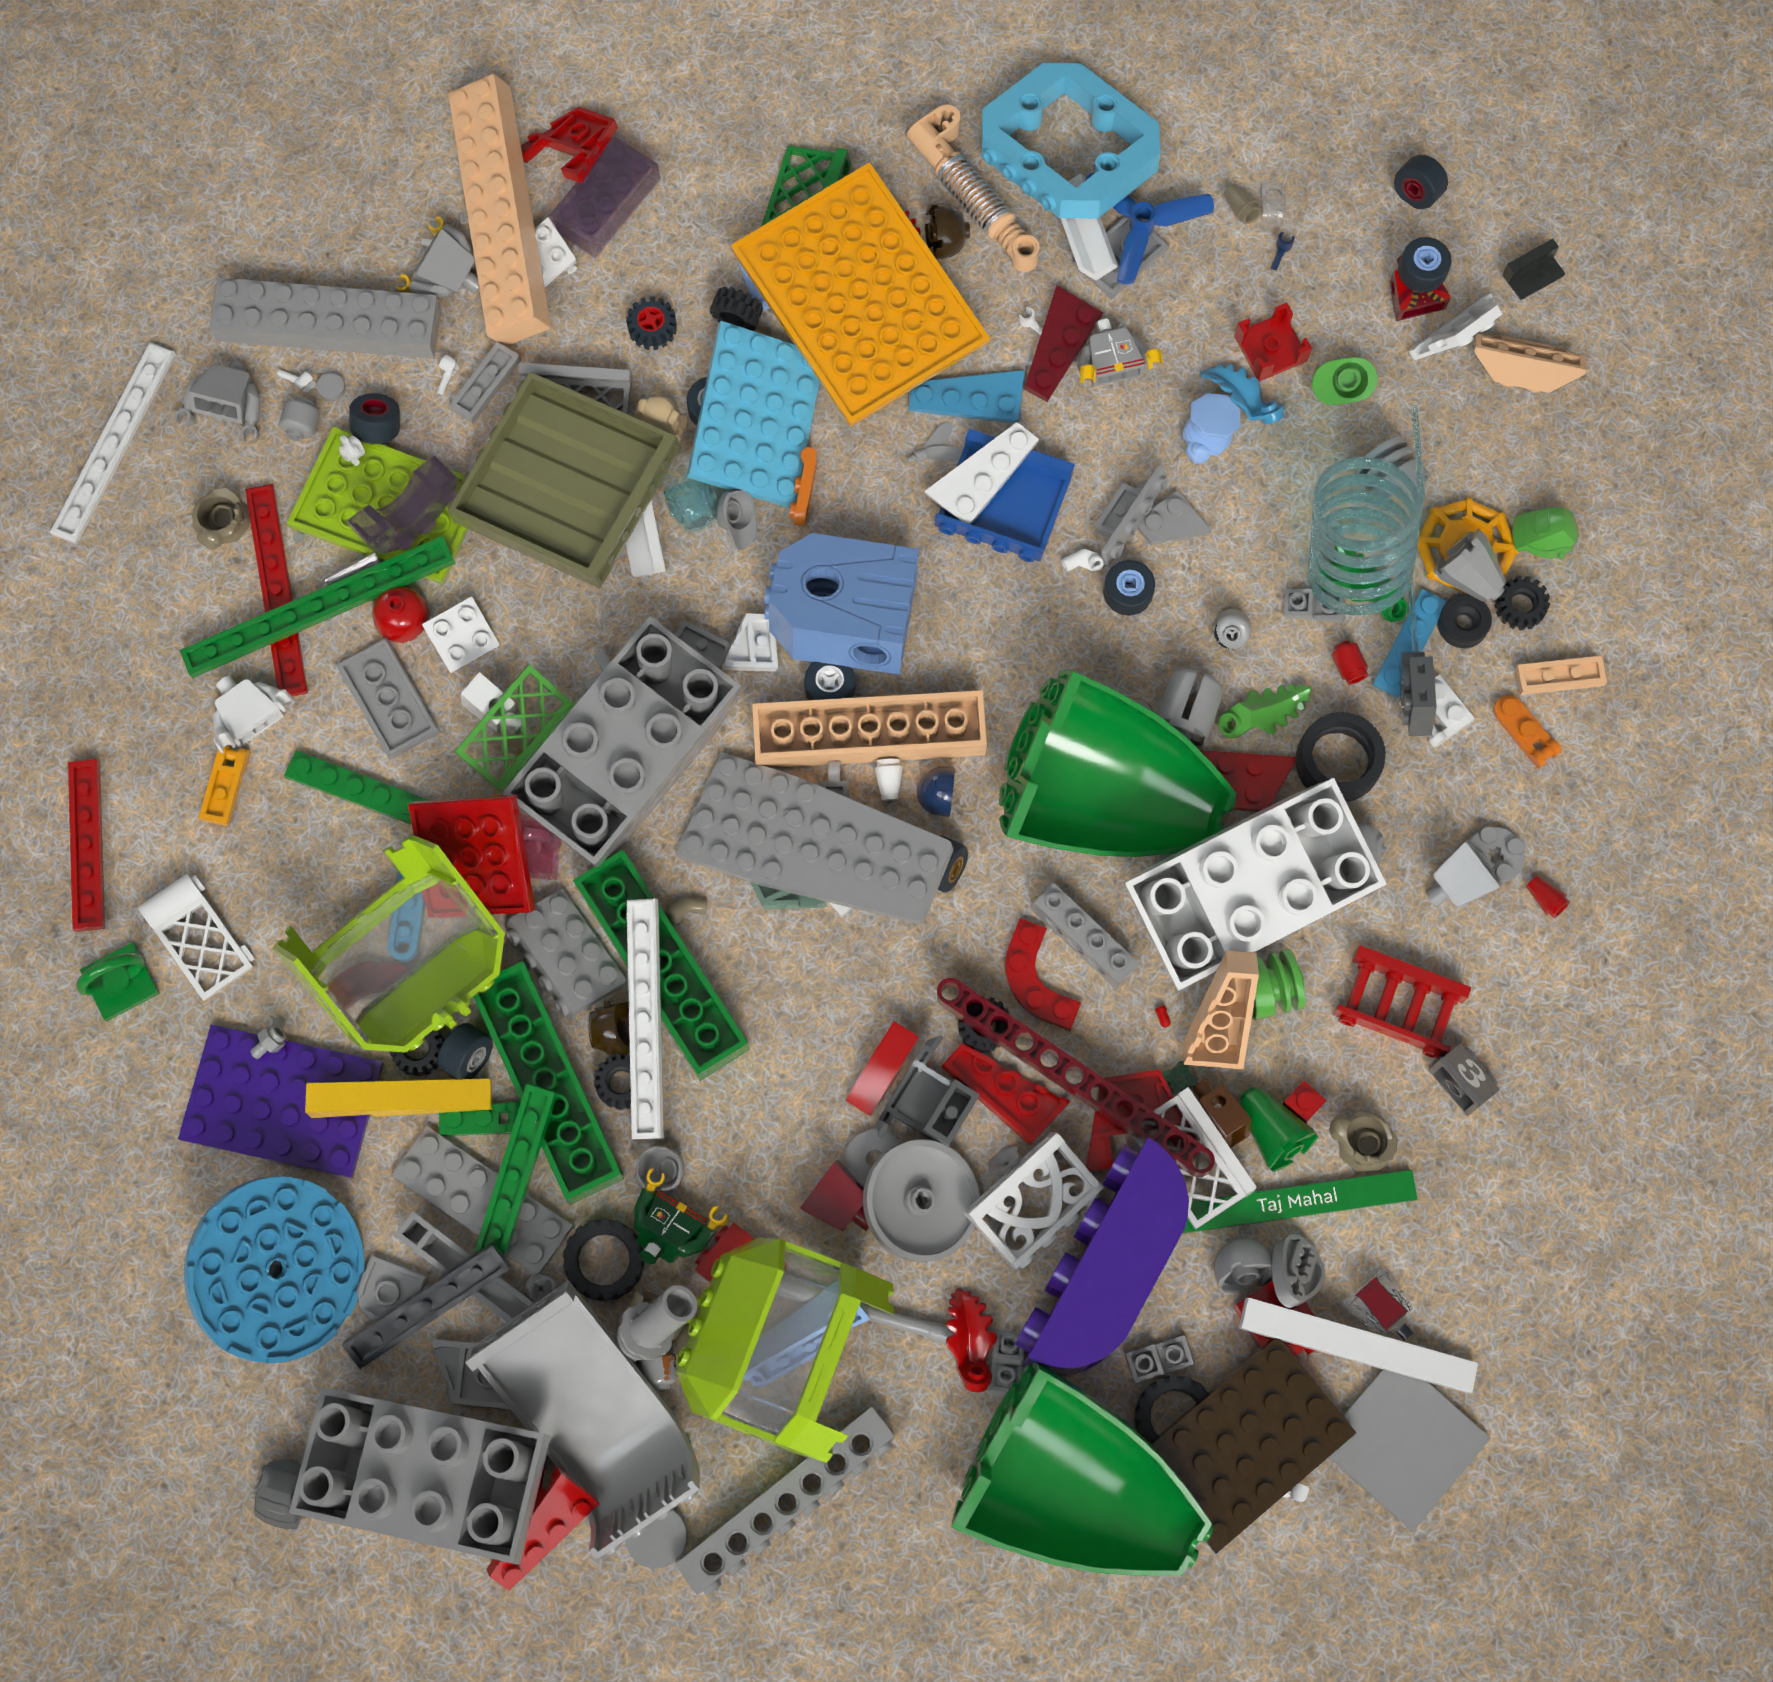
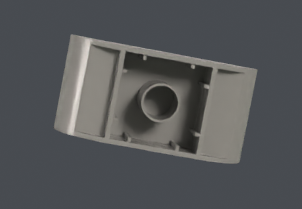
M649 616L503 791L502 795H517L518 807L595 867H599L628 842L711 740L733 707L741 690V685Z
M321 1388L289 1513L520 1565L551 1436L544 1433Z

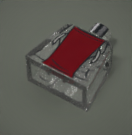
M1387 1266L1381 1268L1339 1305L1344 1312L1371 1333L1383 1336L1386 1332L1390 1331L1397 1340L1403 1342L1414 1333V1330L1403 1319L1413 1307Z

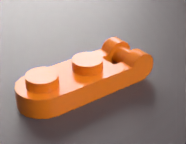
M806 447L801 451L803 473L802 477H796L794 493H798L797 503H791L789 519H794V525L802 527L806 525L817 469V452L811 447Z
M1504 695L1496 701L1493 708L1495 718L1536 768L1539 769L1545 765L1549 757H1556L1562 752L1560 744L1549 736L1517 697ZM1538 741L1544 746L1541 750H1537L1533 746Z

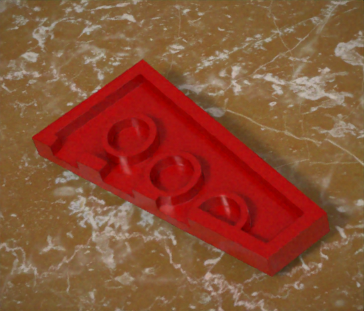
M963 1043L942 1065V1068L954 1079L980 1094L978 1100L1030 1146L1070 1103L1061 1096L1059 1098L1048 1092L1047 1088L1038 1083L1036 1085L1020 1077L1021 1074L1012 1069L1010 1071L996 1064L995 1060Z

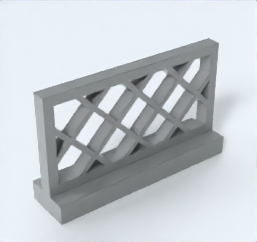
M519 362V384L522 380L526 379L529 372H532L573 390L571 387H578L575 390L578 393L582 392L585 388H593L598 394L594 400L599 402L603 399L608 406L616 410H620L623 407L622 412L629 415L630 392L633 380L630 370ZM612 390H624L623 400L615 407L605 397Z

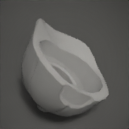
M742 489L725 492L717 502L716 520L720 527L728 531L734 547L738 550H743L756 539L755 503L752 496Z

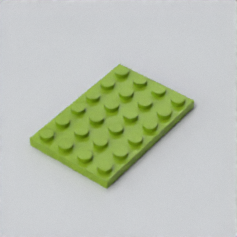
M333 427L287 521L288 527L364 556L375 551L380 562L443 536L455 560L468 529L454 523L447 510L451 498L457 495L461 489L465 475L382 444H369L362 441L360 442L364 447L365 454L358 458L360 464L355 466L351 460L346 461L339 452V445H341L340 436L345 435L349 438L353 436L352 433ZM451 566L424 578L443 585Z

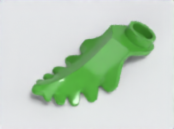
M1300 683L1296 688L1294 684H1290L1286 691L1285 687L1280 685L1276 694L1270 688H1265L1262 697L1257 691L1251 690L1244 702H1239L1221 715L1218 721L1219 730L1228 738H1238L1256 727L1269 734H1275L1277 732L1276 723L1286 727L1288 725L1287 715L1292 718H1298L1299 714L1296 709L1305 710L1303 701H1310L1309 694L1312 692V687H1304ZM1233 719L1236 722L1235 729L1231 726Z

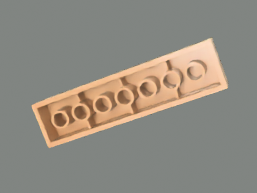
M983 690L752 704L756 765H763L769 768L828 765V761H840V764L877 762L880 759H900L901 761L986 756L987 739Z

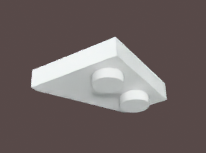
M746 613L722 665V670L776 671L778 669L776 639L769 631V620L765 619V614Z

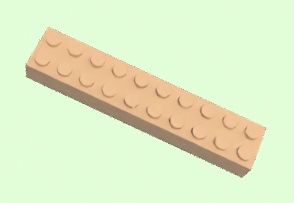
M493 73L448 93L486 333L488 337L505 346L551 329L512 91L508 84Z

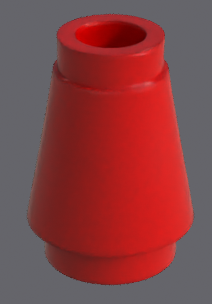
M1539 875L1533 878L1526 886L1545 915L1550 914L1553 918H1556L1570 904V901L1566 898V893L1542 879Z

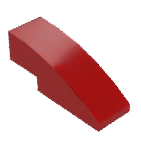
M894 1021L871 1056L846 1101L871 1117L919 1042V1036Z

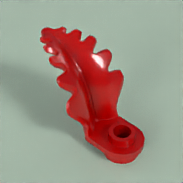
M957 1288L955 1293H951L952 1298L949 1299V1304L953 1307L947 1308L948 1313L955 1319L946 1321V1326L954 1333V1335L946 1339V1346L956 1358V1370L964 1383V1387L971 1392L980 1393L986 1391L992 1382V1373L986 1364V1357L997 1341V1334L994 1331L986 1330L993 1322V1317L991 1315H980L986 1309V1304H977L979 1302L978 1296H971L972 1292Z

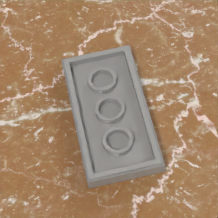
M387 638L335 664L389 760L440 733Z

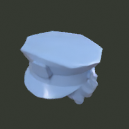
M1206 393L1191 403V417L1188 419L1183 430V439L1187 444L1185 449L1186 455L1194 464L1205 463L1210 456H1219L1220 453L1229 447L1233 439V433L1241 428L1240 409L1227 395Z

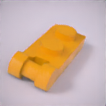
M227 745L223 748L224 753L221 754L217 750L198 817L201 821L224 826L230 825L244 771L250 757V750L243 748L233 750ZM228 760L235 761L233 767L226 766Z

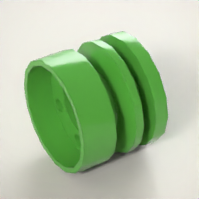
M1288 948L1283 949L1279 952V957L1275 952L1269 953L1268 967H1266L1262 958L1257 956L1259 976L1252 1019L1256 1021L1274 1016L1276 1002L1284 1013L1290 1012L1291 1005L1295 1010L1304 1009L1306 1003L1304 979L1292 951Z

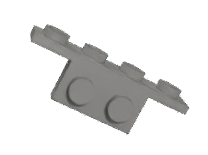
M1158 465L1142 491L1123 483L1094 525L1095 532L1109 538L1101 551L1104 565L1110 567L1114 559H1118L1121 556L1124 544L1129 537L1135 535L1140 520L1144 515L1149 514L1158 493H1162L1168 483L1165 466Z

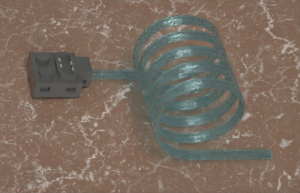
M1413 405L1412 423L1417 487L1401 469L1389 462L1376 458H1348L1328 467L1319 477L1314 490L1308 578L1314 595L1324 606L1346 615H1368L1383 611L1398 602L1408 590L1412 652H1401L1399 665L1401 706H1404L1402 708V725H1408V736H1432L1437 708L1433 656L1425 657V652H1419L1413 582L1425 498L1418 405ZM1359 468L1372 469L1386 473L1398 480L1407 489L1413 501L1395 483L1374 475H1346L1329 482L1326 486L1324 485L1331 477L1342 471ZM1354 485L1371 486L1395 496L1405 506L1410 517L1392 499L1370 491L1343 492L1330 497L1324 503L1322 502L1332 492L1343 487ZM1367 502L1391 511L1402 521L1405 527L1391 516L1365 507L1342 508L1329 513L1325 517L1322 516L1331 508L1343 503ZM1347 518H1365L1377 521L1395 533L1390 534L1379 527L1364 523H1346L1332 528L1329 525ZM1366 533L1380 539L1362 541L1349 539L1341 535ZM1329 540L1334 545L1343 549L1356 552H1372L1392 547L1393 550L1377 556L1355 557L1336 551L1327 541ZM1320 550L1332 561L1352 568L1378 567L1388 564L1399 557L1401 559L1392 566L1380 571L1351 573L1331 565L1323 557ZM1319 567L1332 578L1350 584L1380 582L1396 575L1402 569L1404 570L1396 578L1381 586L1369 589H1351L1330 581L1324 576ZM1318 583L1331 594L1350 600L1377 598L1392 592L1400 585L1401 587L1389 597L1378 602L1353 605L1332 599L1322 591Z

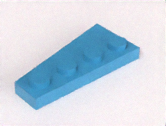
M1025 370L925 381L911 390L908 411L1006 423L1019 422Z

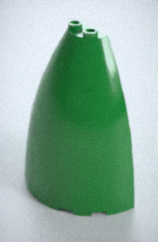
M1065 669L1059 671L1058 678L1053 679L1050 677L1040 688V699L1037 703L1031 701L1017 728L1004 766V770L1007 771V783L1002 784L1000 787L999 805L1004 807V815L1000 816L999 821L1005 836L1053 849L1114 857L1175 854L1224 829V824L1221 823V820L1226 812L1230 813L1233 810L1236 792L1203 753L1162 717L1110 687L1077 672Z
M1034 1363L1033 1366L1029 1364L1021 1372L1019 1384L1013 1382L984 1432L977 1447L979 1448L975 1458L977 1465L971 1464L968 1468L962 1484L964 1489L960 1499L963 1502L960 1500L956 1502L951 1528L993 1546L1055 1566L1103 1574L1183 1576L1187 1567L1191 1568L1197 1560L1199 1551L1195 1549L1197 1544L1202 1541L1206 1542L1214 1528L1211 1520L1188 1487L1163 1456L1127 1421L1083 1389L1039 1363Z

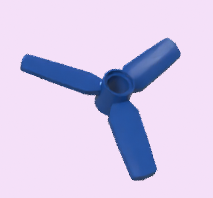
M1094 172L1090 173V174L1086 177L1085 181H1086L1088 178H1090V177L1094 174ZM1203 194L1160 203L1156 207L1148 202L1136 203L1134 199L1127 195L1113 206L1119 214L1130 218V232L1126 237L1117 282L1121 284H1133L1135 282L1149 240L1148 236L1152 234L1154 225L1166 227L1213 213L1214 202L1211 195ZM1143 218L1146 219V221H1140L1138 219Z

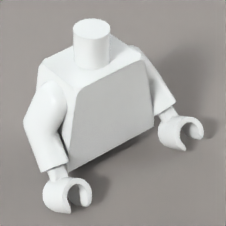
M231 676L222 678L216 685L222 696L214 702L217 708L213 714V731L215 735L213 740L221 754L224 753L223 748L227 745H232L234 748L237 744L239 748L283 718L282 712L286 711L284 705L289 701L294 703V698L286 690H279L262 682L253 684L248 679H245L236 684Z

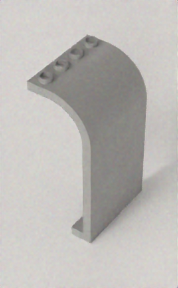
M569 1280L468 1349L465 1363L471 1371L479 1369L527 1430L550 1435L551 1438L547 1451L548 1457L556 1467L560 1468L597 1497L600 1504L587 1515L591 1528L589 1551L596 1560L605 1554H613L619 1549L622 1542L629 1537L635 1538L645 1531L647 1525L654 1520L664 1519L679 1503H687L697 1495L700 1489V1469L694 1450L683 1428L633 1361L621 1351L617 1341Z

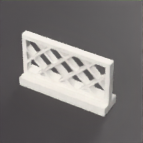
M1189 1087L1178 1093L1176 1097L1154 1110V1112L1164 1118L1165 1111L1176 1105L1183 1116L1181 1126H1174L1183 1132L1196 1134L1200 1140L1199 1142L1209 1148L1214 1154L1215 1164L1217 1165L1215 1176L1207 1175L1202 1177V1179L1214 1181L1211 1197L1193 1194L1196 1177L1194 1176L1190 1193H1188L1189 1207L1187 1218L1196 1230L1224 1210L1253 1193L1257 1187ZM1185 1120L1187 1121V1123L1190 1125L1191 1128H1186V1127H1184V1125H1185ZM1145 1121L1141 1124V1127L1145 1124L1156 1126V1124L1151 1121ZM1132 1136L1139 1147L1142 1148L1144 1143ZM1179 1139L1177 1147L1167 1145L1171 1151L1179 1152L1183 1149L1180 1148L1181 1141ZM1196 1155V1168L1199 1166L1200 1157H1204L1202 1155ZM1180 1169L1183 1175L1192 1176L1186 1171ZM1219 1171L1222 1172L1226 1179L1218 1177ZM1217 1182L1230 1184L1237 1195L1228 1201L1216 1199ZM1192 1198L1210 1202L1208 1214L1199 1220L1190 1210ZM1213 1203L1221 1204L1220 1206L1212 1210Z

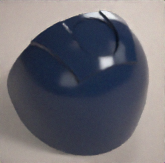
M937 767L927 772L921 778L917 787V798L920 805L927 812L937 816L950 817L955 768Z

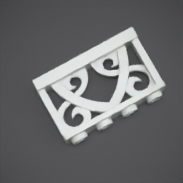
M1050 1132L963 1213L1010 1267L1017 1269L1020 1266L1024 1268L1035 1258L1033 1253L1041 1246L1045 1248L1056 1239L1057 1235L1055 1233L1063 1225L1068 1227L1079 1217L1077 1212L1085 1205L1089 1207L1095 1198H1100L1099 1192L1104 1186L1066 1145L1063 1138L1056 1132ZM1058 1150L1073 1168L1060 1171L1053 1153ZM1036 1169H1041L1043 1173L1041 1177L1049 1174V1178L1037 1182L1033 1177V1173ZM1072 1174L1079 1176L1083 1181L1081 1193L1071 1196L1069 1188L1075 1184L1071 1182L1062 1184L1063 1177ZM1021 1182L1036 1188L1051 1185V1199L1047 1216L1037 1218L1017 1217L1022 1206V1195L1018 1188ZM1007 1196H1012L1015 1200L1014 1208L1010 1214L1006 1212L1011 1206L1006 1207L1003 1203ZM1062 1201H1064L1065 1203H1069V1205L1061 1211ZM986 1214L1004 1223L999 1230L998 1237L982 1220ZM1010 1226H1015L1012 1232L1014 1242L1018 1235L1025 1236V1243L1018 1250H1012L1006 1245L1005 1236ZM1043 1228V1229H1042L1037 1235H1035V1236H1034V1234H1033V1231L1031 1230V1229Z

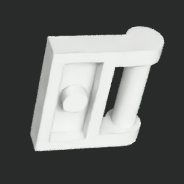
M1440 674L1434 678L1437 704L1435 717L1445 730L1439 732L1433 725L1432 736H1428L1430 738L1429 743L1433 748L1439 746L1475 719Z

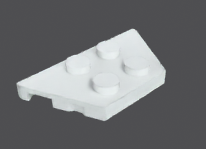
M1491 293L1484 295L1408 351L1410 356L1417 360L1456 346H1465L1473 341V335L1477 332L1491 328L1495 324L1494 320L1502 315Z

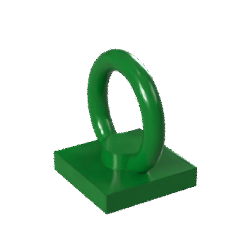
M134 942L79 969L82 975L76 982V990L82 995L93 997L106 1022L160 994L145 965L144 958L140 955Z

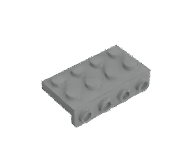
M563 888L537 902L533 912L518 913L508 919L505 934L509 943L512 946L517 945L522 952L521 957L529 970L533 969L539 977L538 983L545 993L549 992L555 1000L554 1006L557 1012L562 1017L566 1016L570 1022L576 1019L578 1013L627 984L628 981Z

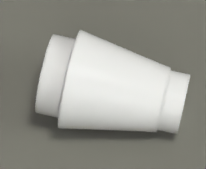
M900 759L877 760V767L874 769L881 801L899 800L898 794L900 792L903 766H900Z

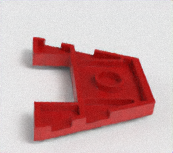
M577 107L551 122L549 130L542 134L534 132L527 136L529 141L521 145L523 162L528 163L545 147H550L574 156L561 168V171L565 178L582 183L618 129L617 123L611 117Z
M1159 1069L1104 1078L1152 1111L1174 1098ZM1098 1087L1096 1100H1105L1107 1098L1106 1091ZM1120 1104L1116 1107V1112L1120 1117L1128 1118L1132 1115V1109L1128 1105ZM1174 1105L1165 1111L1164 1119L1173 1125L1181 1126L1183 1115L1177 1106ZM1094 1111L1086 1168L1089 1171L1110 1169L1113 1165L1109 1137L1129 1134L1097 1111ZM1185 1120L1184 1127L1190 1128L1189 1124ZM1145 1124L1141 1128L1142 1131L1156 1130L1157 1126ZM1185 1132L1186 1134L1194 1138L1192 1133ZM1171 1138L1172 1146L1177 1147L1178 1139Z

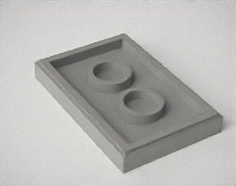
M1126 216L1106 232L1118 267L1098 280H1094L1084 274L1111 300L1129 285L1117 282L1126 237L1130 232V218ZM1154 231L1148 236L1149 240L1137 277L1169 249V245ZM1075 260V261L1073 262V265L1078 269V266H1077V263H1076V260Z

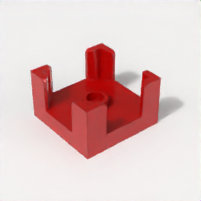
M1288 302L1275 307L1272 317L1250 326L1251 320L1248 318L1237 324L1234 337L1259 382L1301 365L1309 359L1312 347L1307 338H1304L1301 344L1290 324L1293 312Z

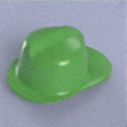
M1351 357L1331 360L1323 363L1316 370L1312 379V389L1318 400L1327 405L1358 402L1367 399L1374 392L1377 386L1378 375L1372 363L1364 358Z

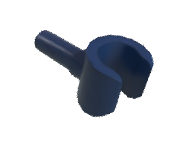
M1284 232L1279 234L1276 242L1278 250L1270 268L1277 271L1285 252L1291 250L1295 239L1292 236L1290 242L1283 241Z

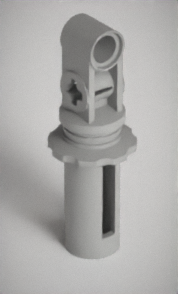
M675 1285L669 1287L651 1304L640 1302L634 1307H628L621 1316V1324L618 1327L617 1335H613L621 1351L633 1363L637 1360H655L658 1356L665 1355L672 1347L671 1342L674 1332L695 1316L697 1311L696 1298L686 1287Z

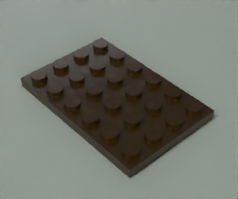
M1272 1338L1152 1440L1150 1444L1163 1456L1181 1478L1211 1520L1214 1528L1206 1543L1217 1554L1353 1437L1356 1431L1282 1340Z

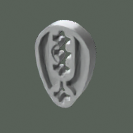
M1291 1234L1275 1244L1271 1268L1276 1295L1284 1306L1288 1308L1298 1306L1312 1298L1320 1290L1325 1278L1323 1262L1313 1245L1300 1235Z

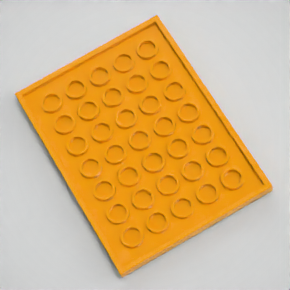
M870 162L730 245L731 251L850 427L990 342L989 335Z

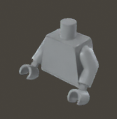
M234 361L230 367L216 364L211 365L205 373L189 381L182 401L184 407L178 409L174 415L175 420L179 424L182 418L187 415L185 425L188 428L194 425L195 416L191 411L243 424L244 420H247V425L241 429L242 438L246 442V434L249 431H254V442L256 443L259 440L260 434L255 428V421H259L260 399L257 388L251 383L250 374L243 363Z

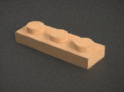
M1602 656L1518 664L1515 668L1520 695L1605 686L1607 683Z

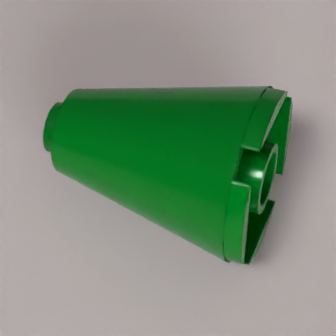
M1251 1087L1240 1096L1241 1102L1239 1104L1252 1119L1250 1132L1266 1166L1272 1172L1282 1170L1292 1164L1294 1161L1291 1158L1299 1152L1304 1155L1317 1141L1318 1135L1312 1127L1263 1088L1255 1089Z

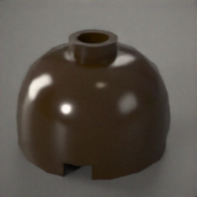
M929 204L926 215H931L930 222L925 224L927 246L929 249L933 246V255L936 259L950 258L958 254L965 244V239H969L970 224L965 222L963 214L950 204Z

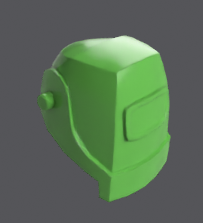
M1543 508L1532 512H1524L1514 518L1512 533L1515 550L1518 552L1526 550L1542 558L1563 559L1565 554L1573 551V546L1578 542L1579 532L1574 513L1566 508Z

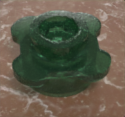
M1179 1061L1175 1068L1171 1070L1166 1069L1163 1072V1077L1172 1088L1171 1092L1175 1096L1187 1087L1193 1088L1198 1083V1078L1191 1074L1189 1065H1184V1061ZM1182 1076L1183 1080L1179 1081L1177 1077Z

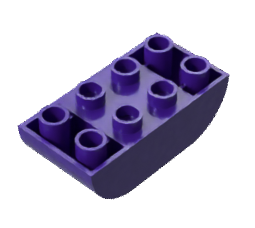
M1149 1137L1139 1152L1124 1144L1102 1183L1103 1186L1116 1192L1110 1205L1095 1198L1073 1238L1087 1245L1084 1253L1079 1260L1065 1252L1044 1291L1058 1298L1050 1314L1035 1306L1014 1344L1028 1352L1022 1364L1023 1367L1039 1363L1060 1376L1080 1373L1103 1361L1122 1344L1129 1334L1179 1241L1188 1217V1191L1183 1175L1169 1153Z

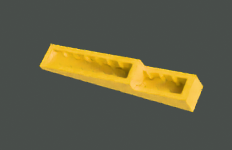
M491 1079L306 1083L305 1113L311 1118L369 1114L373 1117L492 1109Z

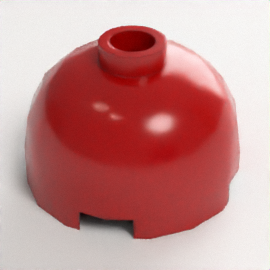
M398 586L381 593L373 603L372 618L374 626L383 637L391 642L405 643L415 640L424 631L422 624L427 622L430 617L426 600L418 591L409 586Z

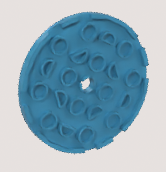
M283 1176L263 1177L245 1182L220 1197L206 1211L192 1234L184 1264V1286L189 1308L204 1334L215 1345L236 1357L262 1363H283L299 1359L318 1350L338 1333L337 1329L342 1325L346 1317L351 1315L358 1300L356 1290L361 1273H364L363 1244L356 1223L341 1202L329 1194L326 1189L307 1180ZM273 1261H279L282 1265L281 1274L276 1278L268 1274Z

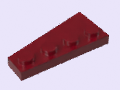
M1056 285L1024 390L1048 402L1094 330L1095 323L1101 319L1103 312Z

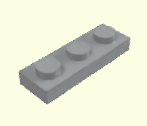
M496 342L449 404L450 410L469 422L474 423L521 361L520 355L501 343Z

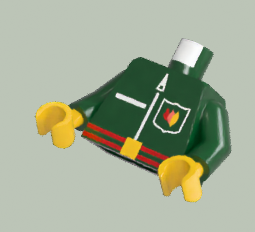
M653 1168L650 1169L646 1176L647 1187L642 1188L633 1210L634 1228L639 1232L636 1241L644 1247L640 1252V1257L648 1264H655L659 1257L668 1263H674L679 1257L686 1258L702 1252L716 1234L715 1229L717 1226L721 1227L727 1224L729 1220L728 1213L724 1215L722 1220H715L714 1216L720 1209L719 1206H715L709 1213L711 1221L706 1224L708 1221L706 1217L660 1189L656 1194L654 1191L656 1187L662 1185L665 1176L663 1172L659 1182H652L650 1175Z

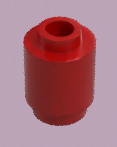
M1344 641L1334 647L1335 651L1331 654L1342 680H1346L1348 685L1361 682L1369 676L1367 672L1368 665L1357 643Z

